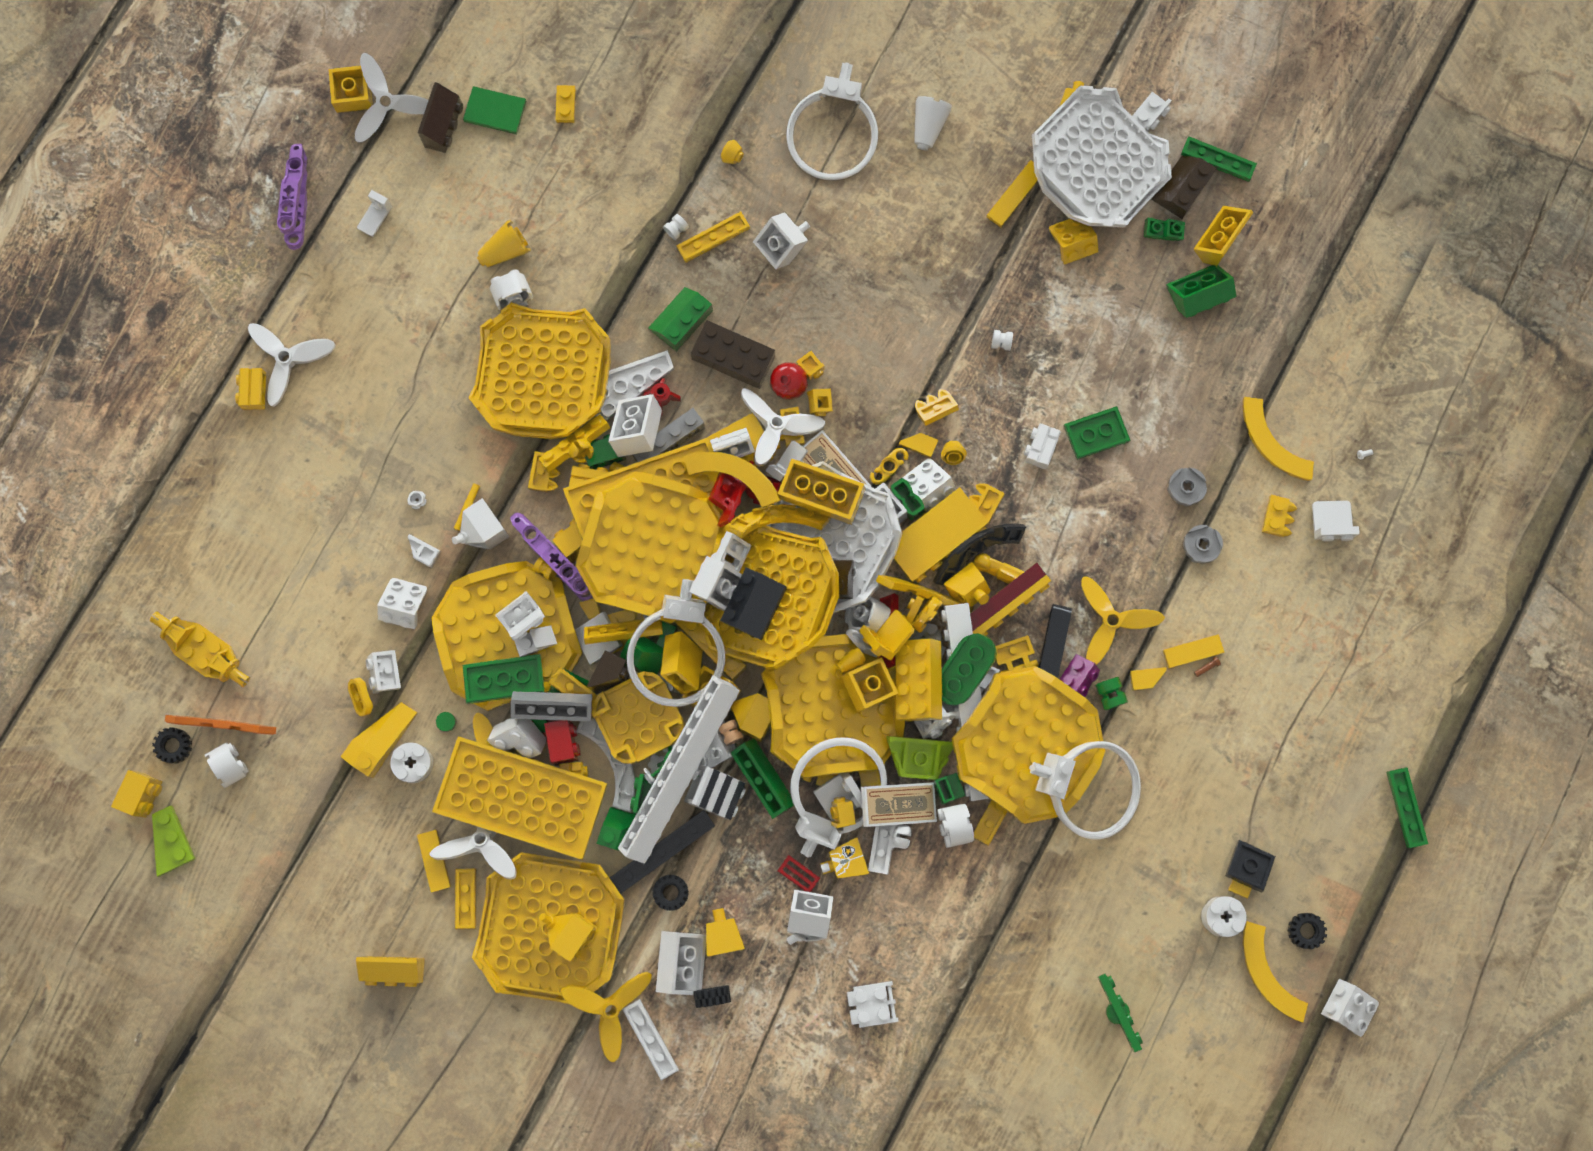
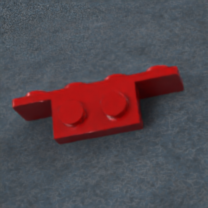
M719 472L708 499L723 510L717 524L719 527L727 525L735 518L734 513L741 503L742 493L747 488V485L741 480Z

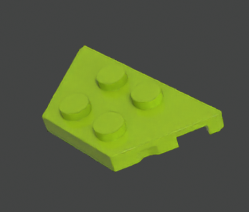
M887 736L886 738L898 776L937 780L942 772V768L947 764L948 756L953 749L952 741Z

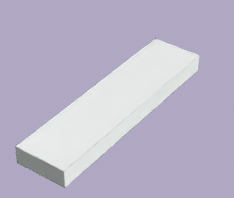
M641 999L623 1008L624 1014L661 1081L677 1072L679 1068Z

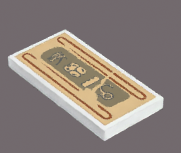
M823 430L803 445L808 452L801 462L813 465L823 461L841 473L872 487Z
M934 782L861 787L864 827L937 822Z

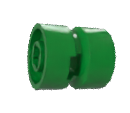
M1119 677L1111 678L1095 685L1098 695L1103 697L1101 703L1104 711L1128 703L1125 692L1121 691L1123 686ZM1115 692L1116 697L1110 699L1108 694Z

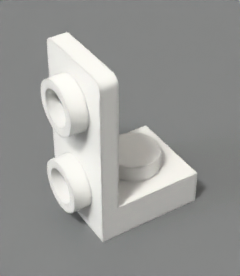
M371 190L368 195L371 205L357 228L367 235L374 237L391 210L392 205L388 198Z
M791 441L776 465H769L766 472L782 482L791 458L801 462L808 450L796 441Z

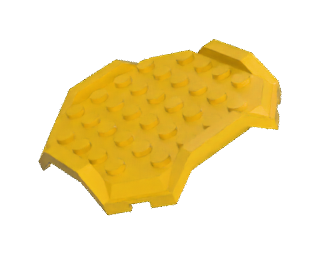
M511 302L500 310L501 313L493 319L490 318L480 326L479 362L475 386L469 396V400L493 430L520 437L544 439L567 437L601 411L606 398L611 363L610 338L586 308L572 312L531 309Z
M635 471L598 490L575 565L594 601L650 616L662 609L664 595L680 597L682 579L693 581L696 579L706 556L711 557L712 554L717 552L721 540L726 533V525L723 527L717 525L721 515L716 506L708 500L709 493L677 481ZM692 594V599L702 600L701 598ZM660 616L661 621L667 622L669 624L677 621L676 619L663 618V616Z
M765 525L756 528L742 538V540L752 546L739 573L743 574L745 568H749L787 587L762 641L721 622L724 611L709 603L705 606L704 616L720 634L726 656L764 668L778 669L811 649L826 634L839 598V573L822 537L809 538ZM728 554L725 556V560L733 563V557ZM700 623L706 633L705 639L709 649L717 652V647L711 633Z
M528 561L505 563L477 571L451 583L432 616V626L443 671L453 693L466 699L462 665L520 657L514 640L498 620L496 614L526 591L545 616L543 622L535 628L551 625L558 643L529 654L541 655L545 693L549 691L551 686L548 683L549 679L559 666L570 672L573 671L583 653L574 628L561 579L554 577L551 581H548L544 578L543 574H538L533 570V564ZM511 698L474 704L486 711H490L504 704L511 703Z
M847 634L823 636L811 649L778 669L765 668L761 673L767 690L772 728L770 752L779 760L789 765L793 771L801 757L813 746L828 739L841 737L852 738L866 743L877 752L884 764L891 755L886 739L887 736H904L905 721L896 720V695L864 710L856 711L841 676L848 672L841 674L836 666L852 649L858 648ZM863 653L866 661L862 666L879 659V657ZM894 666L887 670L896 687V667ZM835 746L816 754L806 764L800 777L809 778L857 771H877L879 769L874 760L864 751L851 746Z
M1036 666L994 673L988 690L967 722L951 739L958 764L959 780L987 796L1011 813L1022 824L1058 817L1051 797L1048 794L1036 791L1040 776L1030 773V765L1033 762L1043 765L1047 753L1064 756L1081 744L1103 741L1098 710L1088 699L1057 677ZM1105 748L1087 750L1073 759L1076 761L1065 798L1061 799L1065 813L1080 800L1100 769Z
M521 852L511 859L516 868L515 879H506L496 871L486 877L485 902L472 959L488 979L487 981L495 993L519 995L569 1004L561 995L560 991L562 988L577 986L595 992L611 980L620 937L625 899L601 865ZM542 913L548 916L580 914L598 927L575 961L569 962L550 948L548 929L545 923L539 920V916Z

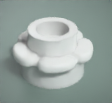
M413 491L409 494L408 504L413 509H420L421 506L423 507L426 504V495L422 491Z

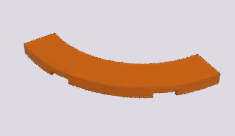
M165 715L166 723L234 729L268 735L276 734L277 728L221 719Z

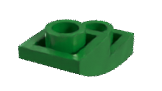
M1148 217L1145 219L1144 237L1158 240L1182 241L1184 240L1185 222L1169 218L1163 221Z

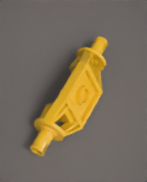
M158 611L153 614L156 618L151 616L150 622L162 629L160 638L166 641L173 654L207 678L219 679L221 682L232 679L241 687L247 685L244 681L249 682L250 677L238 670L240 661L236 659L229 644L198 623L181 620L178 616L168 620Z

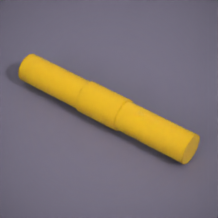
M473 483L454 526L455 530H461L463 511L473 505L480 486Z

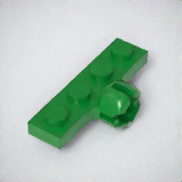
M1106 973L1097 978L1109 1001L1106 1007L1108 1020L1113 1024L1121 1026L1133 1052L1142 1050L1141 1044H1143L1139 1033H1134L1131 1027L1134 1025V1022L1130 1016L1129 1006L1123 1001L1120 994L1116 995L1113 989L1116 985L1111 975L1107 977Z

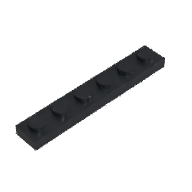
M703 810L655 844L645 864L633 860L609 878L620 894H622L714 828V823L705 810Z

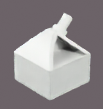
M782 213L770 218L753 243L775 269H779L789 265L807 243L808 239L804 236L803 232L810 228V225L805 221L798 227L786 213Z
M482 498L463 511L460 533H458V536L452 537V543H462L491 550L507 539L509 535Z
M794 890L787 929L789 933L793 934L787 938L790 945L802 940L809 942L827 938L833 896Z

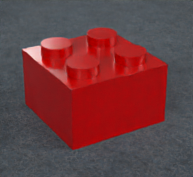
M568 720L544 723L551 763L559 765L579 761L578 756H581L579 744L575 742V737L578 736L576 725Z

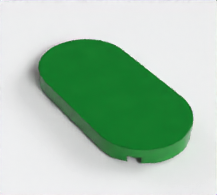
M976 633L964 637L959 642L942 668V701L949 705L963 704L976 691L996 660V647L989 637Z

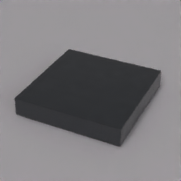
M1238 840L1225 876L1262 893L1276 856Z

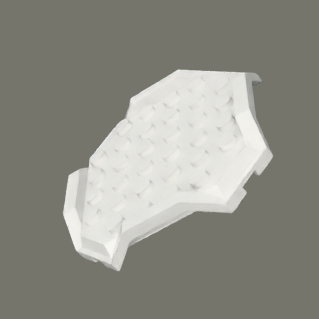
M1079 86L1032 134L1034 172L1042 192L1068 218L1087 226L1126 227L1142 207L1172 178L1171 164H1168V155L1170 154L1169 140L1149 134L1123 108L1117 88L1103 87L1102 89H1093V86Z
M823 461L812 465L823 470L841 475L843 477L858 481L852 477H849L841 473L840 471L836 470L835 468H833L832 466L828 465ZM864 484L865 492L852 525L831 518L822 531L796 523H774L767 525L781 531L809 538L822 537L833 560H854L853 599H838L833 613L867 602L880 585L876 581L878 575H885L890 567L903 534L891 495ZM782 500L774 504V505H780V504L793 505V504H791V503H788V502H785V501H782Z

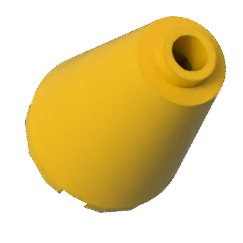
M510 219L478 251L479 256H477V259L482 266L491 267L531 251L530 248L525 247L528 243L517 227L513 228L511 226L513 222Z

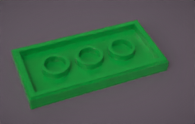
M540 654L462 665L467 704L512 698L513 691L545 693Z

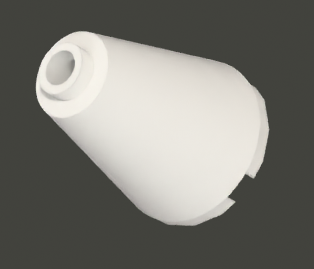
M919 96L917 98L914 143L918 145V149L927 151L928 148L933 147L951 112V104L943 100L935 101L932 97Z

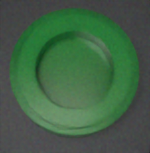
M442 712L436 718V726L443 732H449L455 728L456 718L449 712Z

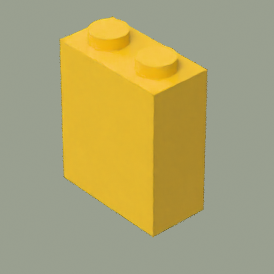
M682 631L665 636L661 676L681 694L699 690L703 651Z

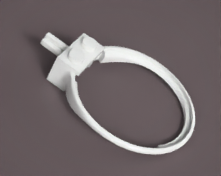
M847 62L842 63L839 78L826 76L823 88L805 97L795 107L787 125V145L792 158L806 173L823 180H841L858 173L871 160L877 146L878 127L876 119L869 106L860 97L862 83L850 81L853 65ZM827 95L856 101L857 104H860L858 108L869 121L871 127L870 148L865 158L851 170L837 174L822 173L805 164L796 152L793 141L795 122L806 107L821 100L820 96L826 97Z
M682 579L680 597L664 595L662 609L647 617L638 626L631 638L627 651L628 672L636 688L649 700L664 706L678 707L699 701L706 686L692 696L681 699H668L649 691L638 678L634 667L636 643L643 631L655 621L660 620V616L668 619L698 622L705 626L711 633L718 652L717 666L713 676L721 678L725 666V649L722 638L713 624L704 616L706 603L703 600L691 598L692 593L689 591L693 580Z
M842 737L825 740L809 749L795 766L790 784L791 798L800 815L795 828L800 837L807 839L800 853L808 858L812 856L817 844L835 850L841 834L854 831L863 825V816L855 820V825L836 828L831 826V820L805 811L799 796L801 773L806 764L821 751L835 746H851L864 751L874 760L880 772L881 786L887 785L886 769L882 759L873 748L862 741Z
M1104 741L1084 743L1076 746L1064 756L1047 753L1043 765L1033 762L1029 767L1031 774L1040 776L1036 791L1048 794L1051 797L1053 807L1059 819L1071 831L1081 837L1096 840L1113 836L1129 823L1137 809L1141 792L1139 772L1132 757L1116 744ZM1105 748L1118 754L1126 763L1132 779V795L1126 812L1116 824L1103 831L1089 832L1078 828L1069 820L1063 809L1061 799L1065 798L1076 761L1073 759L1087 750Z

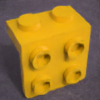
M1068 219L1049 227V232L1060 246L1061 261L1064 265L1099 252L1097 234L1091 226Z
M895 610L877 632L865 625L860 628L859 632L863 635L862 640L872 647L870 650L878 657L882 655L892 660L914 633V628L900 611Z

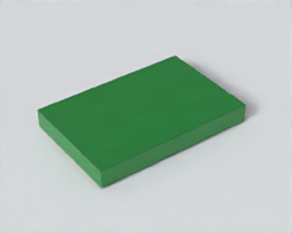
M473 86L463 121L517 135L527 101L525 98Z
M1117 406L1063 425L1077 460L1131 441Z

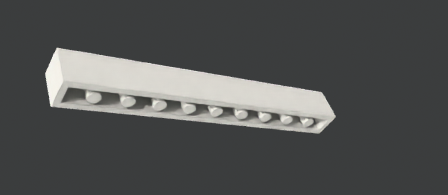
M969 603L943 606L944 610H941L942 622L946 623V630H943L944 640L948 641L949 649H946L947 660L964 637L973 634ZM980 685L968 701L954 707L955 719L959 720V727H956L957 732L967 722L981 700ZM968 784L964 785L965 795L969 797V800L989 799Z
M712 675L618 847L625 857L645 864L651 855L657 840L661 837V833L669 822L674 809L679 804L685 789L689 786L691 778L698 769L713 738L717 735L719 727L737 698L740 690L731 683Z

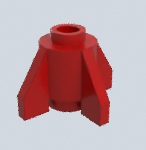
M661 378L660 383L655 384L651 390L643 393V396L654 395L662 409L661 416L663 414V406L667 405L670 400L681 402V396L670 391L669 387L665 384V378Z

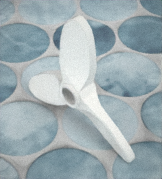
M367 53L361 55L360 64L363 76L368 87L376 96V103L366 111L356 128L355 140L357 142L367 140L378 129L387 110L394 109L408 114H424L428 99L406 94L392 95L389 93L384 74L375 59ZM382 96L390 98L391 104L389 106L381 104L380 98Z
M254 323L248 326L249 334L256 344L276 360L267 392V400L271 407L276 406L283 398L288 386L291 369L295 364L319 360L332 353L336 346L329 339H314L299 343L288 349L284 347L271 331L263 326ZM289 355V359L283 362V357Z
M745 388L742 389L741 396L743 401L765 426V431L757 444L754 456L755 464L758 467L767 464L771 459L782 434L791 436L812 434L820 431L825 425V421L815 415L792 414L781 417L775 414L754 392Z
M478 826L477 831L473 835L448 841L435 847L430 852V856L436 860L453 859L470 853L480 852L499 875L506 879L516 878V868L512 860L498 844L493 842V837L497 832ZM482 839H485L482 844H479Z

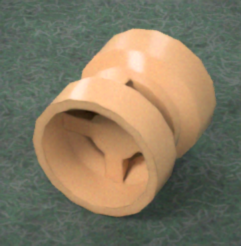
M736 720L728 721L718 729L720 734L724 736L726 746L732 745L744 738L737 729L738 724Z

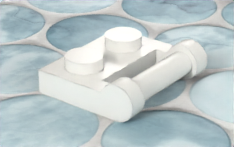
M726 531L717 552L712 554L711 558L723 562L739 572L752 545L733 533ZM726 554L734 558L733 563L725 560Z

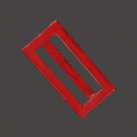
M790 855L787 856L777 870L805 892H811L820 880V877ZM791 861L815 880L813 882L787 863ZM784 867L808 883L810 887H805L783 871Z

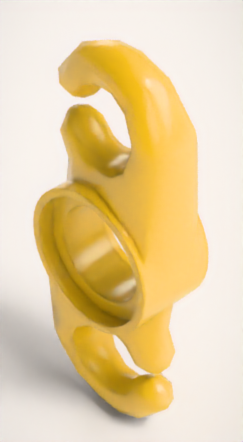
M903 448L893 450L882 460L880 466L874 470L875 473L882 475L881 480H876L874 473L871 472L869 477L871 482L876 485L885 483L896 473L898 467L904 464L903 460L896 458L897 453H903L904 460H908V452ZM892 462L895 468L892 471H887L884 469V464Z

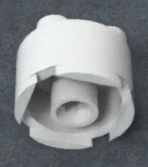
M512 270L506 275L491 279L490 291L499 311L511 302L526 307L528 305L527 301L529 299L532 301L533 294L524 274L519 273V270Z
M870 597L865 603L847 608L845 622L848 624L849 629L859 631L865 625L877 632L889 618L891 610L884 603Z
M227 742L205 754V757L208 758L209 766L217 779L222 780L223 783L221 785L224 788L246 777V773L249 772L245 763L241 760L238 761L237 756L239 753L235 746Z
M405 743L393 751L390 765L392 772L398 779L408 783H418L426 779L431 773L433 757L425 747L417 743ZM411 758L416 761V764H413V768L408 765V762H411Z
M966 804L937 809L939 820L942 821L939 828L941 835L944 836L946 848L974 841L973 827L969 821L970 814Z
M1227 896L1214 897L1207 902L1202 910V923L1215 936L1232 937L1244 929L1246 911L1242 903L1235 898ZM1226 914L1227 918L1225 920L1221 919V915Z

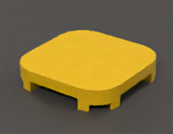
M645 671L638 673V678L649 691L658 696L673 699L666 683L660 676ZM631 678L605 692L602 691L597 695L593 703V718H595L612 756L624 764L632 765L639 763L674 745L685 727L678 707L664 706L649 700L640 693Z

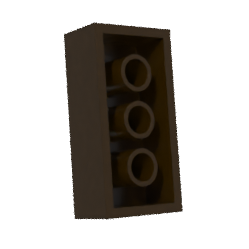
M706 320L693 347L691 357L692 360L760 389L775 358V349Z

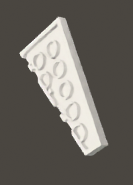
M668 350L610 370L605 401L601 411L594 417L600 414L607 421L616 414L620 400L639 397L660 381L661 378L672 372L674 367Z

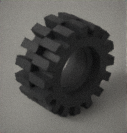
M174 727L164 728L163 732L159 731L157 733L159 736H155L153 739L156 740L155 743H152V746L155 747L153 753H156V757L163 762L175 764L179 763L178 761L182 762L185 760L184 757L190 755L188 751H192V748H190L192 741L189 740L191 737L181 729ZM171 738H176L179 741V748L174 753H169L165 747L166 742Z
M665 875L659 878L652 890L654 902L661 909L667 911L681 908L689 895L687 884L676 875ZM674 885L677 887L678 896L675 900L669 901L664 898L663 890L666 886Z
M1313 913L1297 914L1298 916H1294L1293 920L1288 924L1290 925V928H1288L1290 935L1288 936L1292 938L1291 942L1303 949L1320 947V944L1325 942L1323 939L1327 938V934H1325L1327 927H1324L1325 922L1320 920L1321 917ZM1305 923L1311 924L1314 928V935L1310 939L1304 938L1300 933L1301 926Z
M729 985L693 991L696 1008L731 1002Z

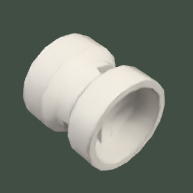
M678 214L672 217L670 223H666L663 226L665 232L673 240H677L680 237V233L682 231L685 232L689 228L687 222Z
M994 330L991 348L998 349L1001 347L1004 350L1010 351L1013 332L1001 333L1000 330Z

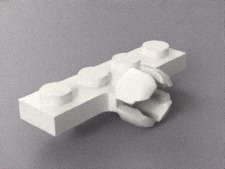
M908 825L875 826L868 871L889 874L893 849H906L910 844L909 839L900 838V835L911 836V828Z

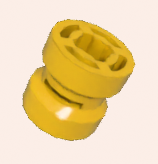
M541 557L537 559L533 566V570L538 574H543L544 578L548 581H551L557 575Z

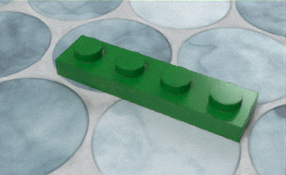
M1188 136L1181 152L1182 156L1202 158L1216 167L1217 170L1247 182L1251 180L1257 165L1255 162Z
M1408 767L1387 771V777L1407 848L1427 845L1428 840Z

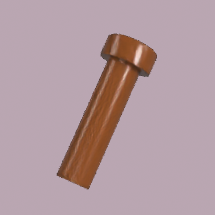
M1214 657L1213 661L1196 670L1194 674L1196 677H1199L1213 667L1220 666V660Z

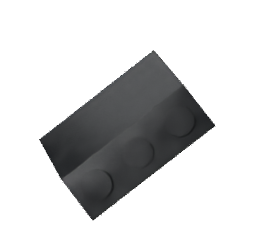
M745 568L720 621L762 641L787 587L761 573Z

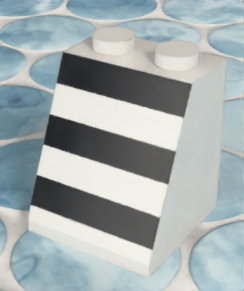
M699 765V777L695 781L692 780L684 802L731 820L738 811L737 803L739 798L742 799L745 793V783L708 766Z

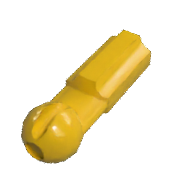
M980 553L973 561L979 571L987 572L1008 584L1024 573V571L991 558L986 553Z

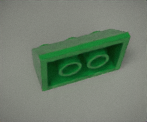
M1211 265L1166 284L1177 310L1186 318L1193 317L1199 312L1212 309L1216 305L1226 303L1230 299L1237 297L1234 277L1219 265Z
M684 287L648 329L677 352L713 312L712 303L698 292Z

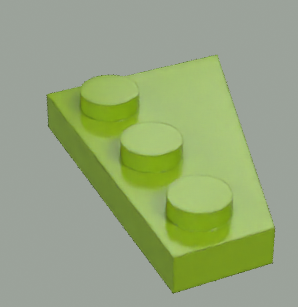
M168 806L152 814L157 877H160L195 860V856L173 806Z

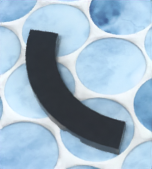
M1016 523L1002 524L987 528L971 536L947 557L938 570L933 582L938 585H944L946 581L965 567V563L971 557H976L987 550V547L995 544H1019L1026 526Z

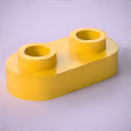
M361 678L350 679L348 691L356 713L359 716L369 715L372 712L373 703L369 697L366 683Z

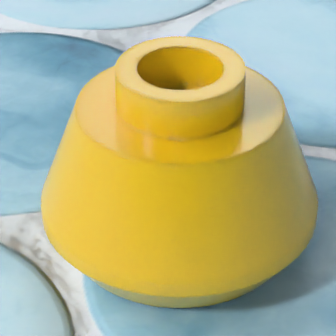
M729 140L721 152L722 162L728 164L740 163L744 156L743 148L736 140Z
M958 441L947 442L941 451V459L949 465L960 464L967 456L965 448Z

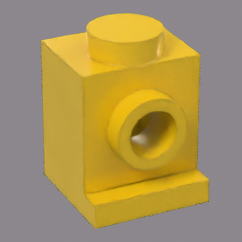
M812 389L807 392L810 414L825 417L826 413L833 411L831 389Z
M844 796L834 798L830 808L831 817L834 819L831 822V826L841 828L855 825L852 801L845 799Z

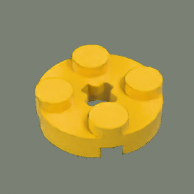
M932 596L923 606L922 611L916 616L911 626L921 633L926 627V623L934 618L937 613L936 611L943 602Z

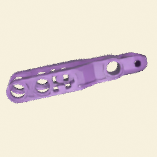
M293 144L290 148L285 177L281 182L277 226L281 233L285 234L284 240L286 245L292 250L299 249L303 245L307 211V157L302 144ZM296 221H299L300 225L296 227ZM292 237L299 238L296 243H289Z
M518 512L510 517L512 525L538 556L557 573V576L580 600L593 599L591 594L588 597L581 596L588 594L589 590L577 568L523 514ZM536 532L535 538L528 539L529 533Z

